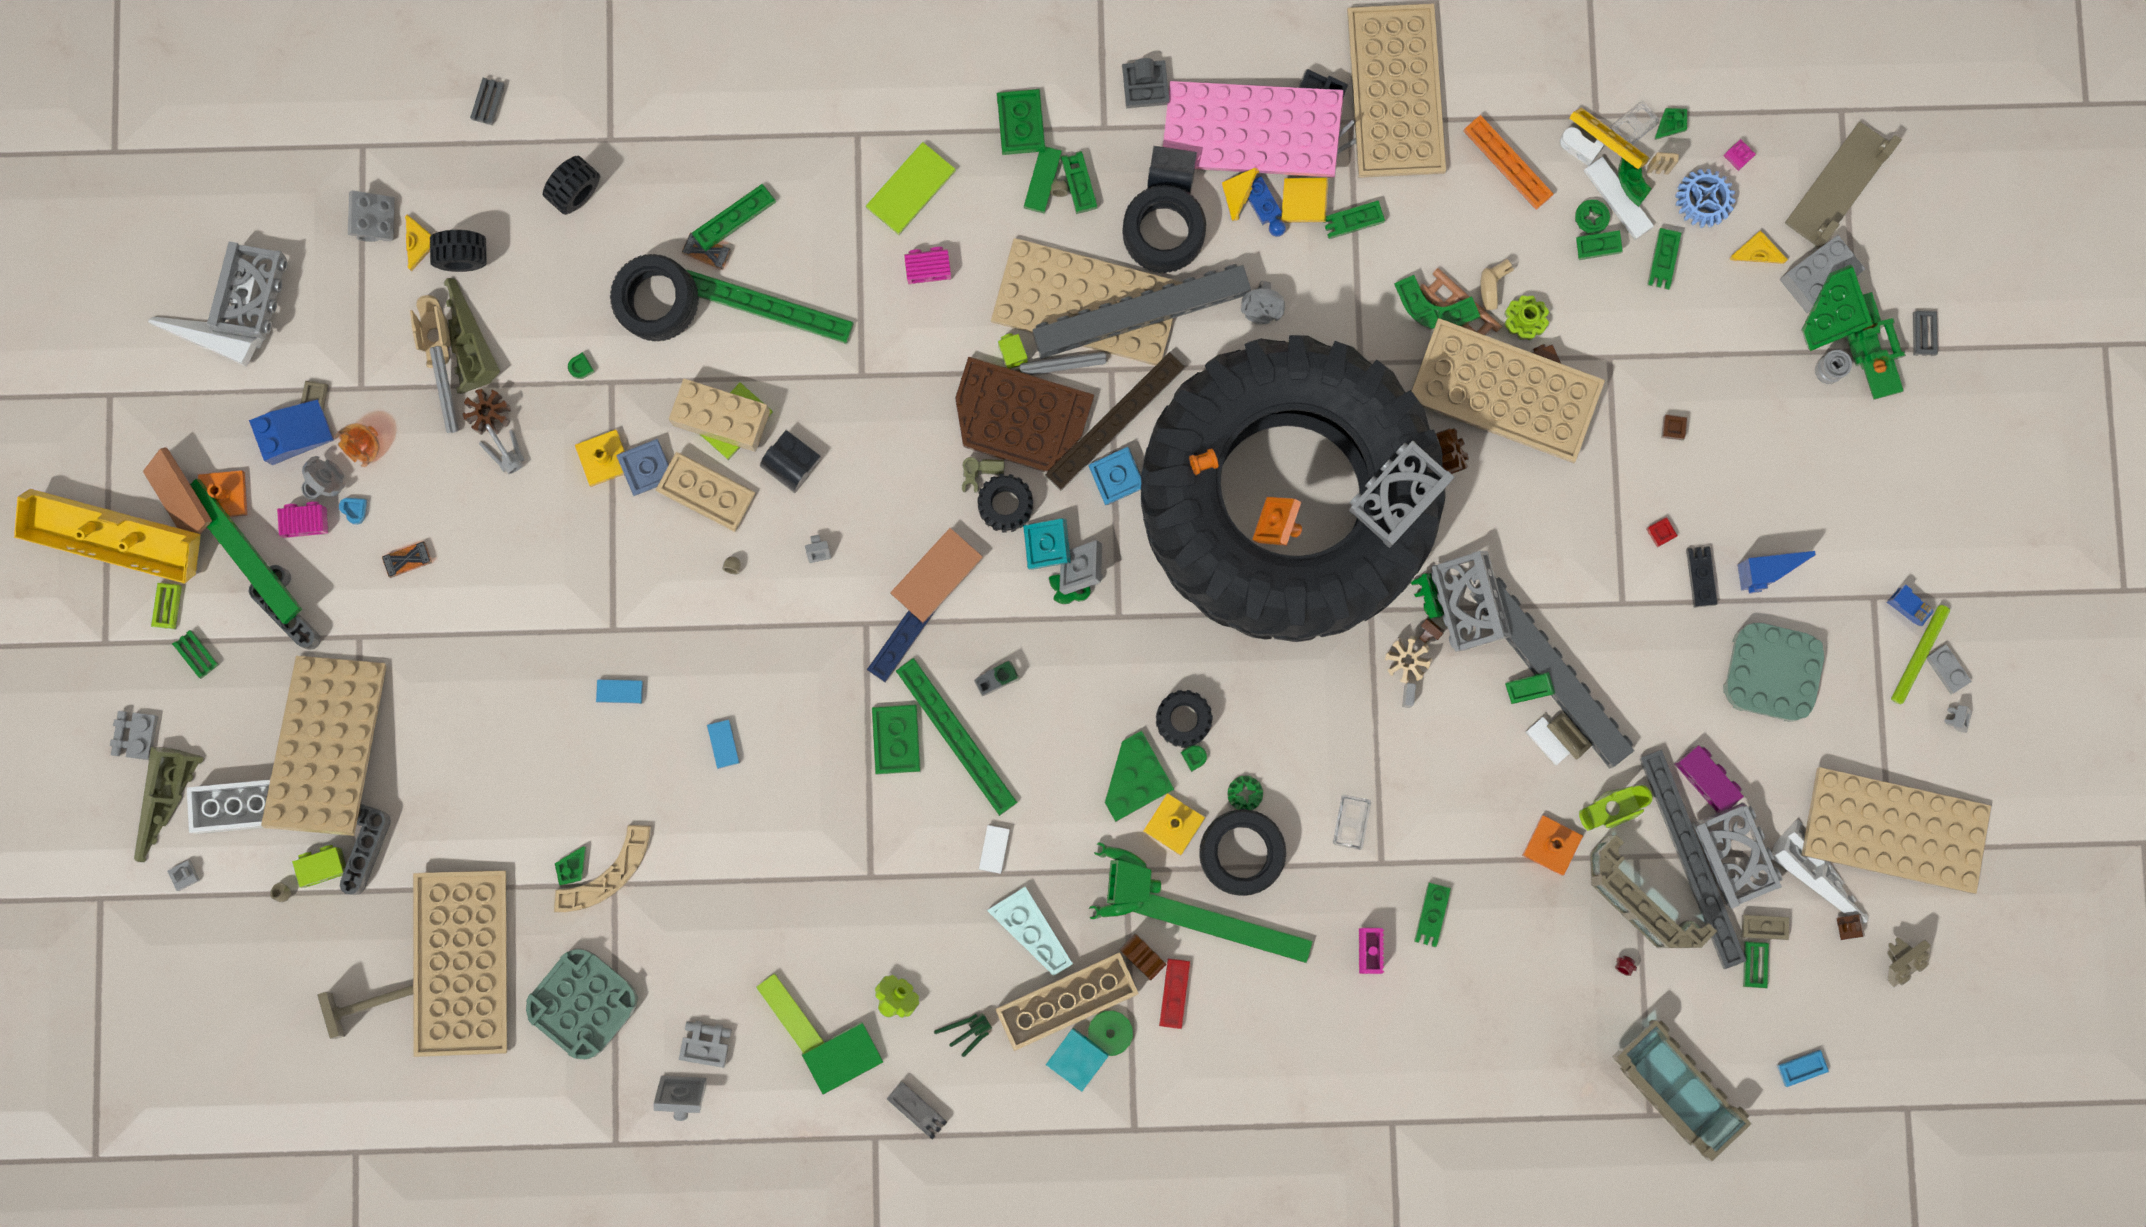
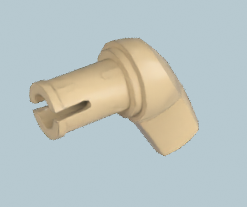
M1505 259L1492 269L1485 268L1481 273V297L1485 310L1498 309V280L1514 271L1508 259Z

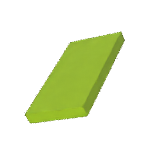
M922 142L867 203L866 208L896 234L900 235L956 172V169Z

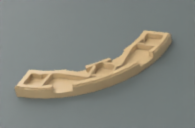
M628 825L624 844L615 862L590 883L575 888L555 890L554 912H572L589 908L603 902L619 891L630 880L643 860L650 839L651 826Z

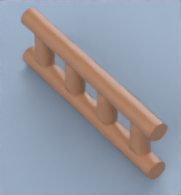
M1439 268L1432 273L1437 279L1429 287L1424 283L1420 286L1423 295L1432 304L1439 307L1450 306L1459 299L1462 301L1470 297ZM1442 285L1446 286L1453 293L1445 302L1435 294ZM1475 302L1481 319L1485 322L1477 333L1486 335L1491 329L1497 333L1503 326ZM1468 323L1461 326L1476 332Z

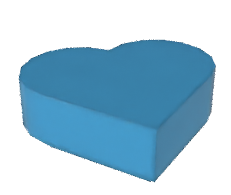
M344 498L340 501L339 510L346 515L350 523L359 525L364 521L367 507L366 499Z

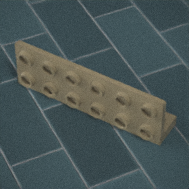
M1859 122L1785 221V224L1818 248H1821L1840 225L1839 222L1881 165L1891 156L1902 139L1896 135L1890 140L1885 139L1864 123Z

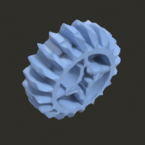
M1699 169L1697 174L1691 172L1689 178H1683V184H1679L1677 187L1679 192L1675 194V197L1680 199L1676 202V206H1682L1679 214L1686 213L1684 221L1691 218L1692 225L1699 222L1700 228H1703L1705 224L1710 228L1714 223L1719 225L1722 219L1726 220L1729 217L1728 213L1733 211L1731 205L1735 203L1736 199L1732 198L1735 191L1729 190L1732 183L1726 184L1724 182L1726 176L1719 178V171L1712 175L1711 169H1707L1705 174L1702 169ZM1701 183L1711 185V187H1703ZM1716 191L1720 195L1721 205L1719 204L1720 201L1716 198ZM1690 192L1692 193V196H1693V198L1695 199V205H1694V206L1692 205V203H1691V201H1690V197H1689V193H1690ZM1711 193L1706 201L1704 200L1703 203L1700 204L1703 197ZM1706 209L1709 212L1712 211L1713 213H1703L1699 210Z

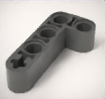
M279 565L270 566L274 574L278 571L282 572L280 581L286 587L291 581L290 572ZM252 584L249 586L250 597L297 645L308 650H313L319 646L321 641L320 635L299 613L294 617L296 625L293 628H289L288 624H283L265 600L258 596V591ZM303 632L309 635L310 641L307 643L306 638L299 633Z
M360 804L361 815L357 819V825L362 827L340 880V889L349 895H358L364 891L391 822L387 813L364 804ZM380 815L382 823L376 827L373 820L375 816ZM372 836L374 844L372 847L367 848L365 840L367 837ZM363 857L366 863L364 868L359 869L357 861ZM352 873H361V877L353 875ZM354 881L353 883L356 884V888H352L349 882Z

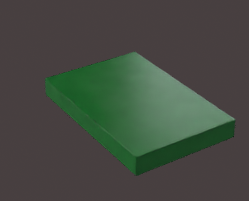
M1040 89L997 92L1002 155L1045 152Z
M917 705L872 707L875 774L921 772Z
M863 1022L802 1053V1057L822 1095L883 1063Z

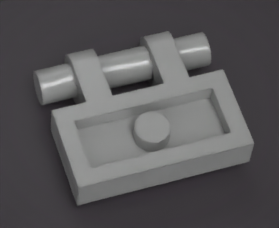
M118 711L117 719H114L113 726H115L114 737L110 741V746H112L111 755L120 756L121 748H127L126 757L149 760L150 750L154 744L158 716L133 713L132 721H126L127 712ZM125 728H130L128 741H123Z
M687 1021L685 1030L692 1031L693 1035L692 1038L683 1037L679 1060L724 1068L729 1045L721 1044L720 1040L721 1037L730 1038L732 1029L723 1028V1025L719 1024L711 1026L703 1024L702 1021H696L695 1023ZM701 1033L713 1035L712 1042L700 1040Z

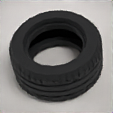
M1156 185V187L1147 188L1137 194V197L1133 198L1125 211L1122 228L1124 245L1131 258L1145 269L1153 270V272L1157 271L1158 273H1170L1178 269L1181 270L1189 265L1191 261H1194L1202 249L1206 235V217L1203 208L1193 195H1190L1189 192L1180 187ZM1157 209L1173 210L1184 218L1188 226L1187 238L1179 246L1172 249L1160 250L1152 247L1144 240L1140 232V224L1144 217Z
M657 254L640 255L638 258L635 257L633 260H629V263H625L620 268L621 270L617 272L618 274L615 275V280H613L611 285L612 290H610V304L618 322L632 334L648 341H666L675 338L681 332L683 333L688 328V325L692 323L691 321L694 320V315H696L698 310L697 305L699 304L697 286L690 273L673 259ZM652 276L670 278L675 287V301L672 309L665 316L657 320L640 318L634 308V295L637 287L644 280Z
M1247 809L1229 811L1216 818L1205 830L1199 849L1201 867L1209 881L1219 890L1237 896L1253 895L1270 887L1280 876L1286 862V843L1279 827L1266 815ZM1249 828L1257 832L1264 840L1267 848V860L1262 870L1256 875L1249 878L1235 877L1221 866L1218 858V845L1223 835L1229 830Z

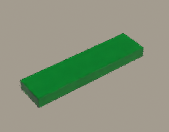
M761 184L693 231L692 236L706 252L775 204L776 200L766 187Z

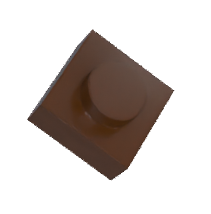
M1664 415L1661 438L1683 441L1686 434L1687 417Z

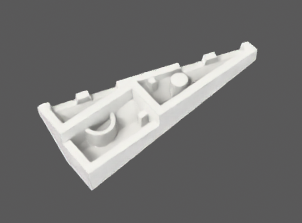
M152 317L148 321L154 326L246 367L255 349H259L264 341L256 337L228 332H215L207 325V322Z
M1799 820L1793 822L1774 844L1772 851L1774 861L1847 916L1861 914L1862 923L1867 922L1868 915L1863 914L1854 903L1857 900L1853 895L1848 896L1842 887L1844 884L1843 880L1830 862L1801 856L1805 834L1800 829L1802 823Z

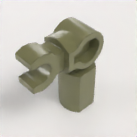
M973 457L966 458L962 465L963 477H966L962 484V491L966 493V486L972 484L974 485V493L978 492L979 486L975 481V478H978V471H982V474H1004L1005 460L982 459V462H979Z

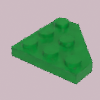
M1851 264L1829 273L1801 329L1807 348L1810 351L1873 325L1856 273Z
M1142 731L1121 743L1105 799V805L1115 822L1174 790Z

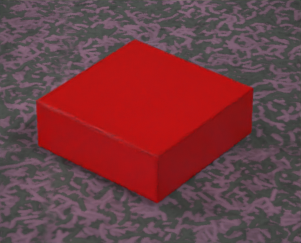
M1667 517L1646 528L1657 548L1678 536Z

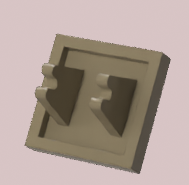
M1899 937L1895 939L1898 945L1888 944L1890 950L1887 954L1893 963L1889 966L1888 982L1893 987H1896L1898 984L1904 985L1911 979V975L1917 970L1921 972L1929 965L1931 945L1926 940H1923L1914 948Z

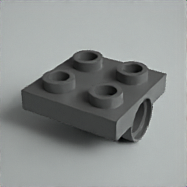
M1142 58L1134 63L1122 64L1126 109L1168 105L1169 92L1165 60L1153 61L1151 58Z

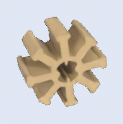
M1410 636L1408 638V649H1406L1401 642L1402 639L1398 638L1392 646L1396 647L1399 653L1392 652L1391 650L1386 653V661H1398L1397 664L1389 667L1388 672L1393 676L1400 668L1404 669L1400 682L1407 683L1410 679L1409 672L1412 670L1416 680L1419 681L1423 678L1425 672H1422L1418 665L1429 669L1432 664V658L1426 659L1419 656L1424 652L1427 653L1430 647L1427 643H1424L1421 648L1414 650L1417 637ZM1407 654L1412 656L1411 659L1414 658V661L1410 664H1407V660L1403 659Z

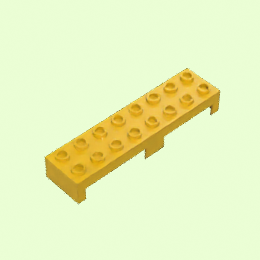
M28 489L17 497L14 538L181 583L188 582L196 575L200 534L34 489Z

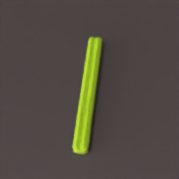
M1939 605L1891 697L1893 702L1901 705L1907 698L1950 613V608L1947 606Z

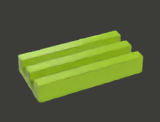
M157 583L151 627L176 630L181 585ZM167 588L162 623H159L163 590ZM172 589H174L173 599H172V606H171V613H170V620H169V624H168V617H169V610H170Z

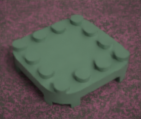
M1752 623L1743 627L1735 634L1732 641L1734 642L1726 684L1723 685V693H1725L1727 700L1733 705V708L1739 711H1748L1782 719L1787 722L1808 717L1816 702L1824 662L1823 643L1807 633L1769 624Z
M575 949L564 953L536 989L529 994L526 1000V1013L528 1021L532 1026H536L566 1051L569 1056L574 1059L585 1060L596 1057L605 1049L632 1016L637 1006L638 996L627 980L594 953L588 950Z

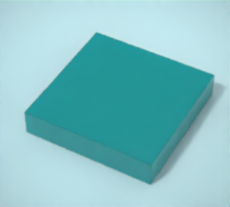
M1062 518L1023 526L1027 567L1029 570L1071 563L1067 519Z
M1072 1028L1048 1060L1046 1066L1082 1092L1106 1061L1109 1054L1075 1028Z

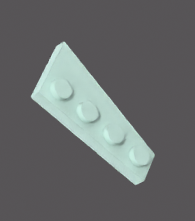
M1026 887L987 910L1053 976L1073 964Z

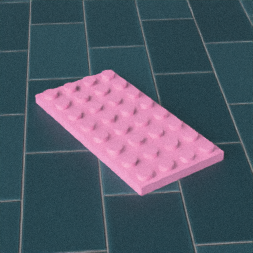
M1170 81L1163 147L1197 152L1195 169L1246 172L1253 168H1258L1259 173L1335 177L1344 92L1343 90Z

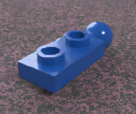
M1260 176L1254 179L1252 183V190L1248 201L1261 224L1264 225L1269 222L1270 234L1280 237L1286 231L1285 223L1277 219L1282 216V212L1263 178Z

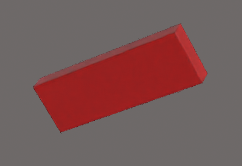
M1167 959L1159 1026L1182 1029L1190 961Z

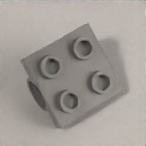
M354 190L350 191L348 235L357 236L358 240L366 242L392 241L394 234V197Z

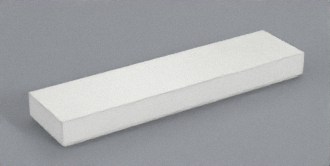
M1603 157L1584 169L1585 174L1634 240L1654 227L1642 209L1635 205L1625 194L1619 178Z

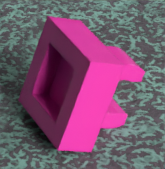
M1740 139L1723 156L1739 171L1756 154Z

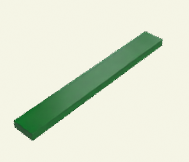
M687 270L696 283L699 298L844 344L848 343L854 325L851 321Z
M195 479L190 485L212 520L207 528L283 624H288L302 608L218 501L208 495L207 488L200 479Z
M913 658L897 669L896 673L998 815H1002L1016 805L1017 801L916 660Z
M1150 894L1149 900L1143 902V906L1134 911L1137 914L1307 963L1313 942L1154 894Z

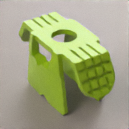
M1645 785L1607 791L1593 801V805L1579 811L1581 823L1587 831L1604 825L1606 828L1618 826L1641 815L1644 812V809L1641 808L1651 804L1652 794ZM1610 801H1614L1619 805V812L1614 816L1606 812V805Z

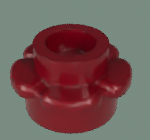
M1623 956L1616 959L1615 969L1618 972L1631 976L1633 971L1637 970V967L1634 965L1635 961L1632 958Z

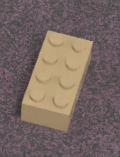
M683 378L669 416V421L675 427L756 452L770 414V409L766 404Z

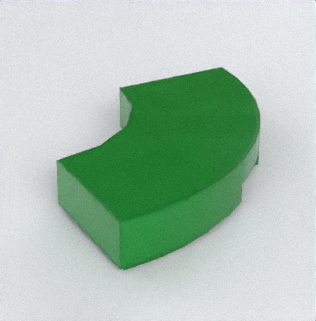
M1621 157L1618 168L1620 184L1628 198L1639 207L1652 188L1646 184L1643 178L1642 167L1637 169Z

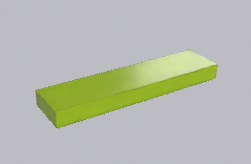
M773 974L756 987L803 1053L824 1042L776 974Z

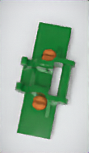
M1870 292L1863 294L1873 325L1848 335L1847 340L1855 365L1861 366L1862 370H1864L1873 400L1904 392L1894 360L1905 357L1906 354L1905 351L1901 350L1893 325L1895 323L1894 318L1881 321L1873 294ZM1885 327L1893 352L1890 355L1886 349H1881L1878 340V334L1881 333L1880 330Z

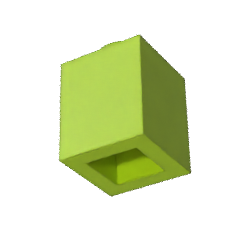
M1009 333L1001 337V340L998 341V347L1006 368L1012 369L1020 366L1021 363L1028 362L1019 334L1013 335V333Z

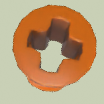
M1212 448L1208 449L1206 453L1189 456L1195 475L1212 467L1214 469L1218 468L1217 457Z

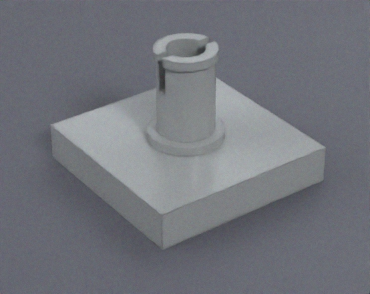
M1095 540L1070 549L1071 563L1062 564L1060 567V592L1065 595L1091 585L1099 584L1102 580V543Z
M661 1076L654 1100V1111L674 1112L673 1118L677 1121L686 1120L688 1113H700L706 1089V1078Z

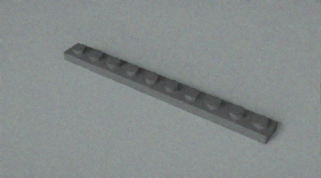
M1659 750L1639 758L1705 924L1709 923L1717 930L1711 939L1723 969L1746 962L1663 751Z

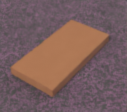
M160 448L145 467L143 473L176 527L201 535L212 520L168 448Z
M949 528L890 594L924 623L983 559V556Z

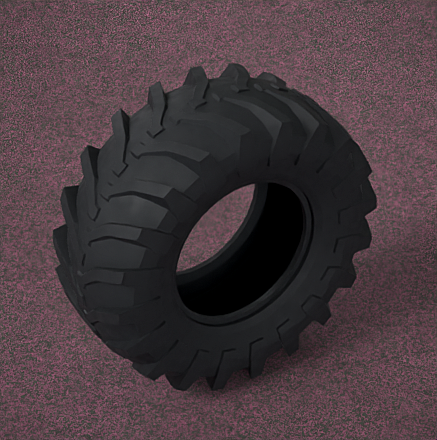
M1289 335V342L1263 338L1253 340L1244 344L1245 350L1219 354L1205 364V370L1197 372L1180 385L1174 393L1170 404L1164 408L1157 419L1148 447L1146 448L1143 471L1141 473V508L1148 541L1157 561L1162 566L1173 587L1186 600L1192 602L1206 617L1222 626L1234 628L1252 638L1267 640L1273 637L1277 640L1291 642L1309 641L1316 636L1326 637L1350 630L1362 621L1369 620L1388 607L1404 592L1414 576L1418 574L1435 543L1445 504V489L1390 548L1357 518L1352 531L1334 546L1310 555L1291 556L1271 552L1249 540L1234 524L1227 512L1222 496L1221 473L1223 464L1241 442L1257 432L1282 426L1305 428L1326 437L1345 454L1356 474L1359 493L1363 495L1368 489L1365 485L1373 476L1378 478L1383 473L1381 468L1389 459L1394 461L1399 456L1396 452L1404 443L1409 445L1414 441L1441 467L1442 450L1434 429L1430 430L1422 404L1411 390L1405 392L1394 372L1377 359L1371 364L1352 346L1338 341H1334L1333 346H1329L1308 335ZM1212 448L1217 457L1218 468L1214 469L1212 467L1195 475L1189 456L1206 453L1208 449ZM1415 456L1407 457L1404 461L1405 466L1411 467L1412 462H1414V472L1418 473L1421 466L1420 460ZM1398 465L1389 474L1400 472ZM1426 465L1423 474L1439 481L1441 478ZM1413 481L1389 483V507L1398 503L1408 504L1413 508L1416 506L1410 492ZM1419 482L1416 486V493L1423 495L1425 490L1424 488H1419L1422 484ZM1380 484L1372 492L1373 494L1379 495ZM1368 500L1364 503V511L1370 516L1380 514L1381 508L1378 510L1369 509L1375 506L1373 500ZM1402 509L1391 511L1392 515L1397 512L1396 515L1399 518L1404 516ZM1383 517L1374 521L1387 534L1391 533Z

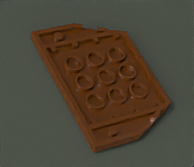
M968 357L955 397L963 447L1047 473L1082 438L1094 394Z

